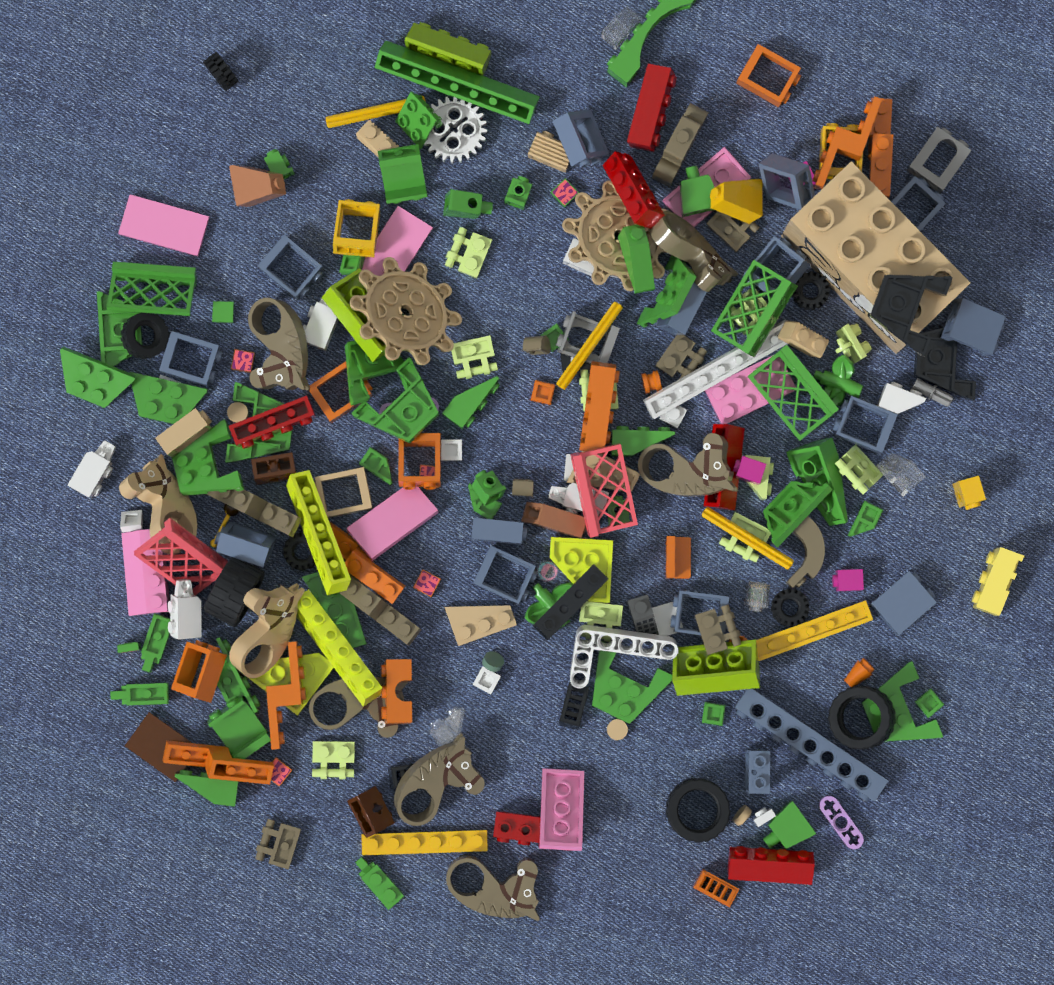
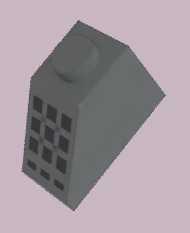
M648 594L628 600L627 604L636 632L659 635Z

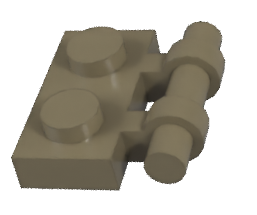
M718 211L706 225L736 253L750 239V236L745 231L749 228L755 233L760 227L754 221L750 224L743 222L739 226L732 220L733 217Z
M676 335L655 367L671 378L678 372L681 374L679 378L681 379L695 371L697 366L703 363L705 360L704 356L708 351L700 347L698 352L695 353L692 351L696 344L684 335ZM688 356L692 361L687 368H684L681 364Z
M729 604L721 607L723 615L718 617L715 609L695 615L707 655L728 649L725 641L730 639L732 640L733 647L741 645L739 638L741 634L736 629L734 612H731ZM725 621L729 633L723 635L720 623Z
M267 819L266 825L263 826L261 831L263 835L260 844H257L256 847L257 854L255 859L263 861L265 854L271 855L269 864L289 870L301 828L281 823L278 831L273 829L275 820ZM271 836L277 837L273 849L268 847Z

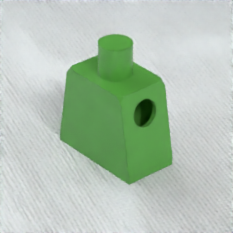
M698 166L686 168L688 179L680 182L682 218L713 211L714 209H711L710 193L715 187L710 176H700Z
M450 189L445 195L443 216L477 219L481 213L491 215L493 202L482 201V194Z
M790 800L768 822L767 825L772 832L764 837L763 840L769 849L779 842L787 849L814 836L816 832L794 802Z

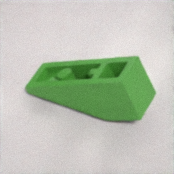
M640 225L623 227L618 235V240L634 293L652 291L655 289L649 241L645 228Z

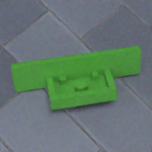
M222 637L217 638L216 641L223 654L227 655L217 684L226 703L234 697L238 699L241 696H245L253 712L258 713L260 711L258 707L261 704L256 695H251L249 691L251 685L247 677L242 678L239 670L230 662L229 651L231 646L227 639L223 640Z

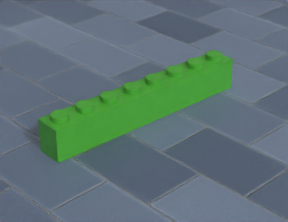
M385 41L380 48L374 67L530 124L540 96L389 41Z

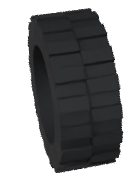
M142 312L127 319V322L122 326L121 342H123V347L135 358L147 359L157 356L165 350V346L168 343V326L157 314ZM143 325L149 326L155 335L154 341L148 346L138 343L135 337L136 330Z

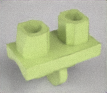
M847 324L836 331L839 338L836 341L840 346L835 350L836 353L843 352L845 356L850 357L853 364L865 358L866 354L872 350L869 342L859 343L857 336L862 332L858 324Z

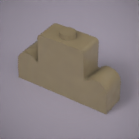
M692 103L689 104L664 149L652 179L669 188L671 187L709 112Z

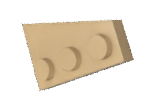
M595 455L585 457L587 466L592 469L600 460ZM608 456L604 458L612 464L616 462ZM602 461L597 472L606 477L612 466ZM626 466L632 492L640 473ZM615 468L609 479L619 484L623 477L622 472ZM572 470L566 483H576L574 470ZM595 473L590 480L591 485L600 487L604 478ZM607 481L603 488L615 490L616 486Z
M510 605L444 607L458 646L517 625Z

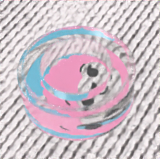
M552 561L540 563L537 569L538 576L545 582L554 580L558 574L556 564Z

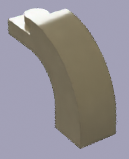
M809 516L792 532L802 542L805 549V558L800 568L785 582L790 588H794V586L799 588L806 581L805 575L814 579L824 561V539L820 529Z

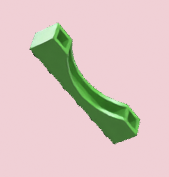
M658 0L660 4L656 9L652 7L645 16L647 20L643 25L639 23L632 32L634 36L630 41L628 39L624 41L620 47L622 51L618 56L613 55L608 61L607 73L627 87L639 73L641 50L651 30L669 15L690 9L697 0Z

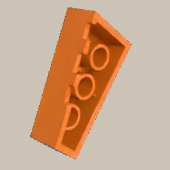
M591 361L579 451L602 448L610 443L611 432L607 430L608 423L612 424L614 411H610L611 403L615 404L617 391H613L614 383H618L620 371L616 370V364Z

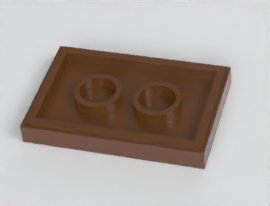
M148 712L125 747L172 781L177 782L178 779L175 777V773L185 770L188 765L163 762L166 741L193 742L154 714Z

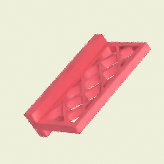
M621 444L581 453H571V461L589 537L599 536L598 534L638 525ZM617 449L618 458L614 464L604 459L609 451ZM595 455L600 460L592 469L587 466L585 457ZM602 461L612 466L606 477L597 472ZM615 468L622 472L623 477L619 484L609 479ZM595 473L604 478L598 489L593 487L590 482ZM607 481L616 486L610 497L601 492ZM619 489L626 492L627 495L623 504L613 499ZM599 493L608 498L603 509L595 505V499ZM611 501L620 506L615 517L605 512ZM623 509L631 513L632 521L623 523L618 520ZM603 514L613 519L608 527L600 528L599 520Z
M171 518L164 522L162 530L134 551V556L174 585H176V580L179 579L199 582L192 589L193 595H197L214 582L228 562ZM164 536L171 540L170 543L158 544V541ZM170 549V555H158V550ZM173 549H183L185 554L173 555ZM146 550H155V555L146 556L143 553ZM197 559L200 562L199 565H188V560ZM173 560H185V565L173 566ZM158 561H170V566H160ZM202 570H212L214 572L210 576H202ZM184 571V577H175L172 575V572ZM187 571H199V576H187Z

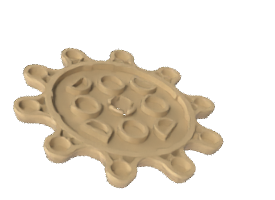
M608 180L603 183V196L600 199H593L584 192L576 195L575 202L581 209L582 216L578 219L567 218L562 223L563 230L576 236L579 241L578 245L569 251L568 257L573 263L588 261L593 265L594 271L591 278L595 285H602L609 276H616L621 280L626 291H634L619 240H615L614 233H620L623 227L637 224L632 220L614 185ZM644 227L649 241L654 279H660L664 276L665 269L658 262V255L667 252L655 243L649 233V228Z
M387 257L383 261V275L377 276L366 269L359 273V282L366 288L367 294L364 296H352L350 307L355 311L362 312L367 317L368 322L360 328V336L365 340L372 339L373 337L380 338L386 345L385 357L388 360H396L402 351H407L413 355L418 365H426L430 362V346L436 347L442 352H450L453 349L454 343L446 335L445 328L447 326L455 327L460 325L462 317L458 312L448 310L444 304L445 299L452 293L451 287L446 283L436 286L431 285L426 279L428 269L425 264L417 262L410 272H404L399 268L394 258ZM401 308L407 309L410 313V316H403Z

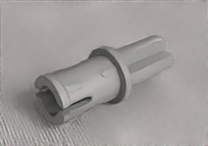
M917 378L912 390L919 391L928 397V400L931 398L946 407L950 406L953 400L952 395L936 388L937 385L932 386L920 378Z

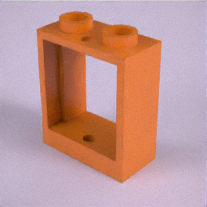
M758 44L736 84L780 107L782 102L784 104L787 103L792 94L789 92L791 86H796L802 76L799 74L801 68ZM761 56L793 72L779 96L748 79Z
M346 361L310 385L309 392L331 424L361 404L351 406L349 402L336 412H333L318 390L320 386L347 369ZM364 380L363 382L367 389V392L369 396L372 397L370 391L373 390V388L367 380Z
M420 433L411 443L399 439V487H403L406 490H413L415 487L433 490L436 487H441L440 433ZM404 447H435V476H404Z
M196 640L195 644L186 642L171 689L195 699L211 703L227 655L220 653V648ZM205 653L206 657L196 687H191L201 655Z

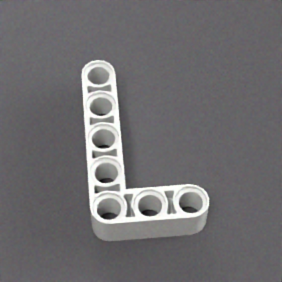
M582 625L576 631L570 669V682L576 688H583L588 684L593 650L670 660L678 654L677 642L670 636ZM587 632L591 635V638L589 640H582L580 635ZM605 635L612 638L609 643H603L600 639ZM625 638L633 641L629 646H624L621 642ZM650 641L653 643V646L650 649H645L642 647V644ZM666 644L674 646L670 652L664 651L663 647ZM579 653H586L588 658L586 660H579L577 655ZM583 673L585 678L583 680H576L574 675Z

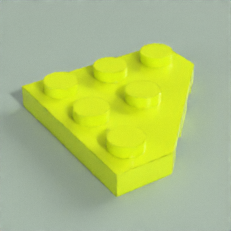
M551 537L550 559L573 584L594 564L608 580L588 599V602L610 603L613 540Z
M320 653L303 655V658H299L300 667H304L305 679H301V685L306 689V700H303L301 705L286 706L297 716L334 669L329 660ZM289 657L280 658L264 675L249 679L264 691H266V686L291 684Z

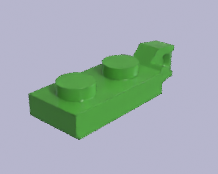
M154 613L141 651V659L145 660L142 667L143 671L151 673L154 663L159 664L160 660H162L170 636L168 631L170 618Z
M169 683L127 684L126 686H121V691H110L111 700L122 699V705L169 704Z
M360 857L355 862L362 870L359 873L361 879L388 910L405 896L378 864L376 865L373 861L368 864L363 857Z

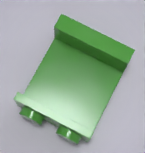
M419 144L378 151L387 204H397L407 200H420L427 197Z
M242 696L238 699L234 697L229 700L225 708L221 711L219 709L213 711L207 720L209 727L215 730L226 747L229 748L232 758L245 759L271 741L270 734Z

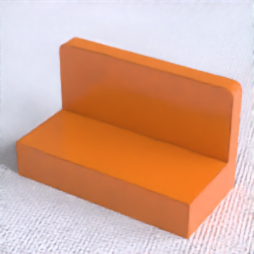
M666 536V579L691 578V538Z

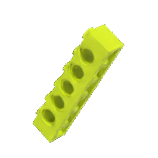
M310 470L290 474L286 487L297 516L302 518L300 524L326 594L330 595L346 591L351 578Z
M309 589L305 591L298 601L297 619L364 707L381 695L382 686Z

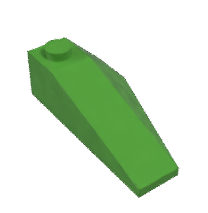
M833 438L816 440L787 451L792 471L796 477L799 476L803 483L811 482L816 486L828 484L833 489L817 506L828 525L847 523L848 518L842 476L839 472L840 469L835 465L839 460Z

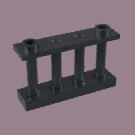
M593 564L533 627L548 641L608 578Z

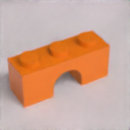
M386 659L385 665H381V677H385V686H382L381 698H385V707L381 708V717L385 719V724H411L412 701H401L395 694V688L398 683L412 681V659Z

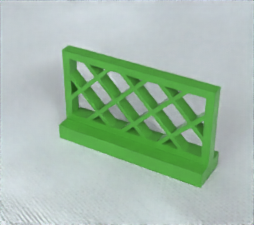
M753 260L711 331L748 355L755 357L798 286L756 260ZM756 267L762 269L764 278L753 279L752 274ZM775 278L781 280L778 288L770 291L768 280ZM765 282L767 292L756 294L755 284ZM751 285L753 296L743 298L742 290L744 287ZM768 296L769 303L767 306L759 308L757 298ZM754 299L756 310L746 312L744 302ZM740 303L742 314L732 316L731 308L733 305ZM757 313V323L749 326L747 316ZM743 317L745 328L735 330L733 320ZM729 321L731 332L723 334L718 331L722 323ZM746 331L747 339L741 345L737 342L736 334Z
M113 261L107 310L190 316L194 288L197 283L196 268ZM116 280L126 281L128 284L120 289L116 285ZM139 282L149 284L142 290L136 286ZM168 284L170 287L161 292L156 286ZM181 285L190 286L184 293L177 289ZM133 288L137 293L128 298L124 292ZM153 289L157 295L149 299L145 293ZM174 291L178 296L170 301L165 295ZM119 295L125 299L121 304L113 303V299ZM139 297L146 301L142 305H135L133 303ZM161 298L167 303L162 307H156L153 304ZM183 300L187 306L186 309L177 308L175 304Z
M785 345L747 376L799 441L839 410L788 345ZM778 357L785 363L784 372L772 370V362ZM770 364L769 370H764ZM759 372L769 373L768 384H759L754 376ZM771 373L783 374L782 386L770 385ZM786 375H794L798 379L797 388L785 387ZM800 383L805 389L799 388ZM762 387H767V393ZM769 388L782 389L781 401L772 400L769 397ZM784 389L796 390L795 402L783 401ZM799 391H806L811 395L810 404L798 403ZM813 399L815 400V402H816L818 405L812 404ZM775 403H780V409L776 406ZM783 404L795 405L794 417L784 416L782 413ZM797 405L809 407L808 419L796 417ZM812 407L821 408L826 415L820 420L811 419ZM788 419L793 420V425L789 422ZM796 420L808 421L807 430L801 435L795 429ZM810 421L816 422L814 425L810 427Z

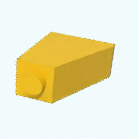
M761 179L727 181L711 190V209L748 224L763 216Z

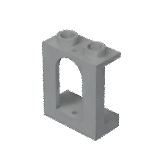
M943 127L935 129L907 169L909 173L917 178H923L929 184V187L940 194L971 152L966 142L960 139L956 140L951 136L952 133ZM945 141L955 148L957 152L939 178L926 169L923 164L938 143Z
M575 311L570 315H566L563 322V327H566L564 334H560L556 342V346L559 347L557 352L574 358L580 349L570 345L567 341L570 329L580 327L593 332L599 322L577 315ZM613 325L609 327L604 334L606 338L600 355L591 353L585 362L591 364V361L608 363L620 328Z

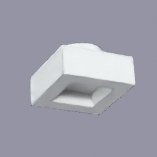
M678 405L661 415L659 419L677 429L687 410Z
M441 440V461H462V440Z
M142 510L121 512L120 528L122 532L143 530L144 515Z
M482 666L473 685L492 694L501 676Z
M763 807L754 813L756 817L753 818V821L759 827L776 815L771 808L766 809Z

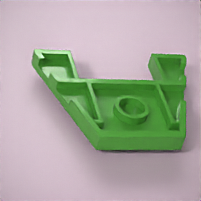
M671 255L665 267L667 271L671 272L665 280L666 285L663 291L657 295L655 307L644 308L637 321L638 325L647 327L648 322L654 324L658 318L664 320L678 314L696 279V275L686 266L685 261Z
M355 340L347 342L345 354L351 406L370 399L363 381L396 372V369L404 362L401 356L396 360L390 361L383 355L372 362ZM399 375L401 382L404 386V389L406 390L410 386V384Z
M409 357L396 369V372L410 386L381 414H378L367 402H363L351 414L371 426L411 443L439 416V412L412 359Z
M238 382L234 384L233 401L253 403V416L284 404ZM279 431L273 434V438L262 441V439L254 441L255 445L245 449L242 446L237 447L235 444H227L225 462L232 463L289 451L292 431L284 434Z
M225 419L172 457L179 490L183 496L208 494L210 491H219L221 493L234 489L236 491L244 490L241 474L238 471L219 478L212 446L231 439L229 426Z
M599 650L592 706L630 724L672 681V675L657 668L649 686L646 687L609 669L616 652Z
M912 661L908 662L878 688L891 700L896 712L894 730L886 741L943 737L936 719L916 727L906 705L900 686L919 679ZM866 698L861 704L874 734L880 727L881 713L879 707L872 700Z

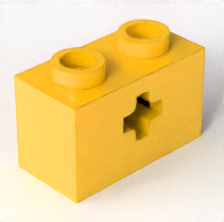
M979 476L952 484L959 508L973 509L982 506L981 502L986 500Z

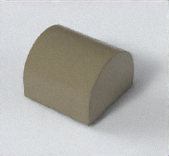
M546 335L525 337L523 350L531 355L549 354L551 350L550 340Z
M514 478L512 495L533 497L534 480Z

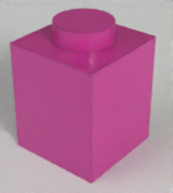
M742 456L740 460L736 459L733 471L736 472L735 478L759 485L766 464Z
M863 569L836 570V575H832V585L836 587V592L864 590Z

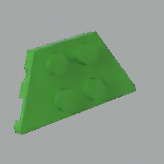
M98 291L97 306L101 362L116 366L133 356L124 349L123 342H121L122 326L127 322V319L141 312L107 310L108 295ZM117 298L113 299V303L115 304H121L122 302H124ZM140 326L136 330L135 337L138 343L143 345L142 327Z
M64 346L60 349L66 393L103 408L108 406L137 378L136 375Z
M130 372L137 376L131 385L138 414L143 418L174 424L195 409L204 395L206 396L208 393V389Z
M791 481L763 510L768 530L772 535V543L778 548L833 489L828 484L816 486L811 482L800 483L798 481Z

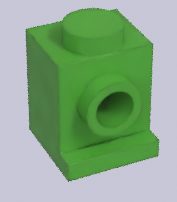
M273 149L266 154L267 157L264 160L271 172L283 174L284 180L295 174L292 167L287 168L290 166V163L285 154L281 156L277 149Z
M518 176L517 179L512 178L504 200L505 204L524 210L532 189V184L529 183L530 180L522 176ZM520 187L523 189V192L517 194L515 189Z
M486 470L476 474L472 484L473 489L484 506L502 498L507 489L505 485L502 486L493 470L488 473Z
M615 496L613 498L620 504H623L625 501L623 496ZM611 501L607 508V513L615 517L614 509L620 506ZM623 509L618 520L623 523L629 522V512ZM608 517V526L613 520L610 517Z

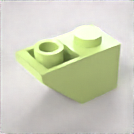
M745 455V457L766 464L759 485L746 481L760 500H766L767 496L771 495L772 483H768L769 475H773L774 463H770L771 457Z

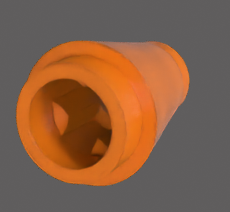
M862 658L860 661L857 660L844 681L850 687H855L872 676V672L875 669L866 659Z

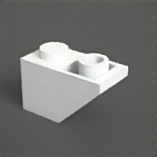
M891 382V384L887 383L884 385L877 406L895 414H900L923 404L926 398L922 397V393L911 389L909 392L902 389V385Z

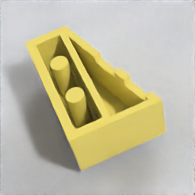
M1002 547L993 549V552L990 551L988 553L986 572L982 571L979 578L981 586L979 591L976 590L972 597L973 608L994 616H1000L1010 592L1009 588L1012 579L1015 580L1017 573L1015 571L1018 562L1023 561L1024 555Z

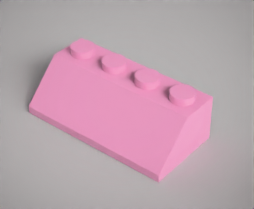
M150 529L122 533L129 616L169 612L168 580L134 556V551L151 538ZM146 550L143 554L146 556L155 555V550ZM158 550V555H166V553ZM158 561V565L167 566L166 561Z

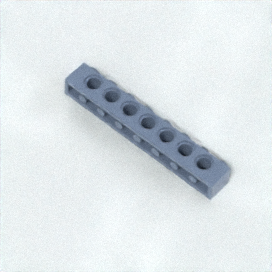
M745 689L734 705L738 716L744 720L750 718L754 721L753 726L762 732L765 729L771 732L770 737L781 744L784 741L789 744L788 749L796 755L802 753L807 757L805 761L814 767L817 764L823 767L824 774L832 779L836 776L842 780L840 784L848 790L852 788L859 792L857 796L864 801L872 800L875 802L888 783L887 779L755 690ZM756 704L761 705L763 708L762 714L758 717L752 713V707ZM773 716H777L780 719V725L777 728H772L769 724V720ZM790 728L797 730L798 734L794 740H790L787 737V731ZM811 739L815 743V748L808 752L804 748V743ZM826 751L832 754V760L829 763L822 761V754ZM843 763H847L850 768L846 775H842L839 772V767ZM860 775H864L867 778V783L863 787L857 785V778Z

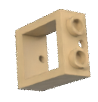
M195 408L155 439L168 456L174 457L212 428L210 426L212 420L203 410L198 411Z
M364 467L315 477L316 482L314 483L328 518L373 509ZM357 475L363 504L328 511L322 482Z

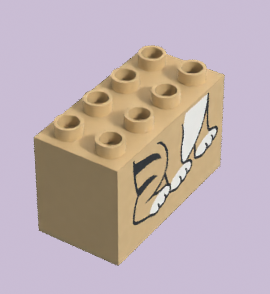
M852 161L790 219L781 237L792 244L791 247L795 251L800 250L807 256L805 260L810 264V267L816 273H820V276L826 278L825 280L829 283V286L895 354L905 347L906 344L870 317L884 275L953 277L946 296L924 289L910 329L917 333L923 330L970 284L961 272Z

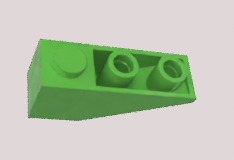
M496 376L455 396L443 411V416L462 430L465 426L469 428L476 419L473 416L476 411H482L488 403L485 400L490 393L494 394L499 388V377Z
M617 426L616 430H612V445L620 443L623 457H633L643 452L647 447L659 444L673 437L675 431H670L668 427H658V431H650V427H637V430H629L627 426ZM617 449L611 451V456H618Z
M180 770L179 773H175L177 779L213 804L235 806L238 781L209 779L206 772H201L200 776L192 775V771Z

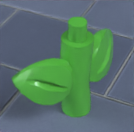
M845 355L839 356L834 361L832 372L825 370L823 373L816 370L813 376L815 379L820 380V384L825 385L823 390L836 406L843 403L845 393L859 399L864 386L851 379L855 372L854 365Z
M537 583L532 588L536 592L535 598L538 602L533 603L527 609L525 619L529 623L535 624L573 583L558 585L553 589L552 593L547 588L543 589Z

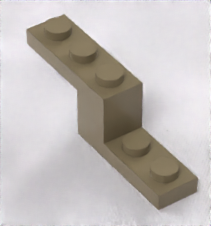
M234 489L221 493L219 491H210L206 494L291 537L294 536L302 518L246 490L236 491Z
M350 575L351 582L348 589L339 593L410 646L422 629Z

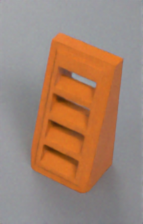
M702 869L693 885V888L729 908L739 891V888L705 869ZM708 876L710 880L704 889L701 886L703 885L706 877ZM715 880L717 884L711 893L709 889ZM721 884L724 885L725 887L723 888L720 896H717L716 893L720 888ZM728 888L732 889V891L726 901L723 899V897L725 896Z

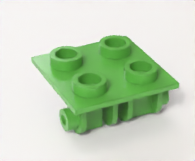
M411 91L395 122L422 149L433 127L439 128L443 122L440 116L433 113L434 109L430 108V105L422 99L421 95L414 94Z

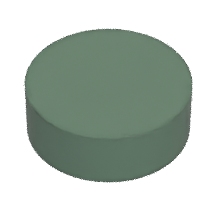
M489 651L485 654L482 664L487 670L498 672L504 664V659L499 653Z

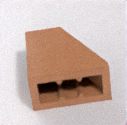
M229 166L236 206L251 207L286 195L283 174L249 166Z
M526 503L521 522L582 538V534L586 531L583 516L541 503Z

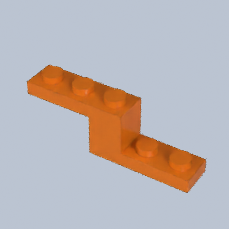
M874 96L871 102L867 101L864 113L867 114L865 121L861 120L857 128V132L860 134L838 126L834 132L830 131L826 143H829L828 150H823L819 160L823 164L820 170L816 169L812 181L816 182L815 189L820 191L823 189L836 153L858 161L860 160L880 107L881 98Z
M881 98L882 101L869 134V180L889 198L893 153V135L891 134L893 99Z
M329 521L342 557L346 560L345 565L348 573L393 604L405 588V585L373 563L375 560L372 561L350 535Z
M297 641L288 642L291 684L266 686L271 750L281 749V744H285L284 731L280 732L283 714L282 710L278 711V707L301 705L303 700H306V689L301 685V679H305L304 667H300L299 658H303L302 645L298 646Z
M166 741L163 755L164 763L205 767L209 779L270 784L274 769L273 762L232 758L229 748L225 746Z

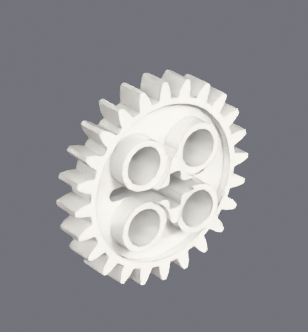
M447 96L445 99L446 103H442L438 99L439 106L436 107L431 104V108L434 109L433 113L442 118L441 121L445 130L442 133H436L433 127L424 146H431L428 150L429 153L436 151V159L442 155L443 162L450 158L451 164H453L454 159L458 158V161L462 163L463 156L470 160L469 153L476 156L475 148L482 149L479 141H486V138L481 134H486L487 129L481 127L487 125L486 121H480L484 114H477L479 111L478 106L472 109V103L465 104L464 100L457 102L456 97L453 98V101H450ZM452 111H457L460 113V117L453 120L449 118V114ZM465 117L468 118L467 121L460 124ZM451 126H452L453 128H456V127H457V131H458V132L455 133V132L453 131V132L450 133V127H451ZM466 126H471L474 132L466 135L463 133V129ZM446 135H448L443 142H440L441 138H444ZM450 140H456L459 143L454 149L447 146Z

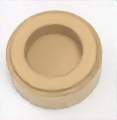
M241 402L232 403L227 410L229 419L234 423L247 419L249 414L248 408Z
M614 719L609 722L607 734L610 738L621 740L627 735L628 727L624 721Z
M747 805L742 806L734 815L732 821L738 826L742 825L749 818L752 810Z

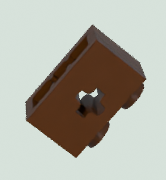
M292 452L251 459L256 485L286 481L289 479L290 474L296 473Z
M376 786L347 801L366 838L395 824L392 813L388 810L383 801V796Z

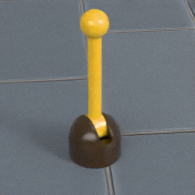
M224 504L226 516L218 532L221 531L222 527L226 526L230 516H235L240 511ZM214 538L213 540H211L210 545L212 547H217V544H214Z

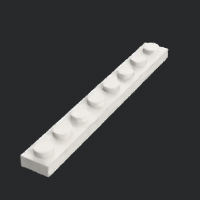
M783 320L773 326L755 357L736 347L645 398L643 401L651 417L655 419L786 345L787 343L778 339V335L784 322L787 320Z

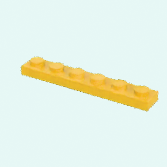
M866 600L756 640L758 660L762 661L872 621L873 618Z
M487 830L376 833L368 838L361 834L362 855L488 851Z

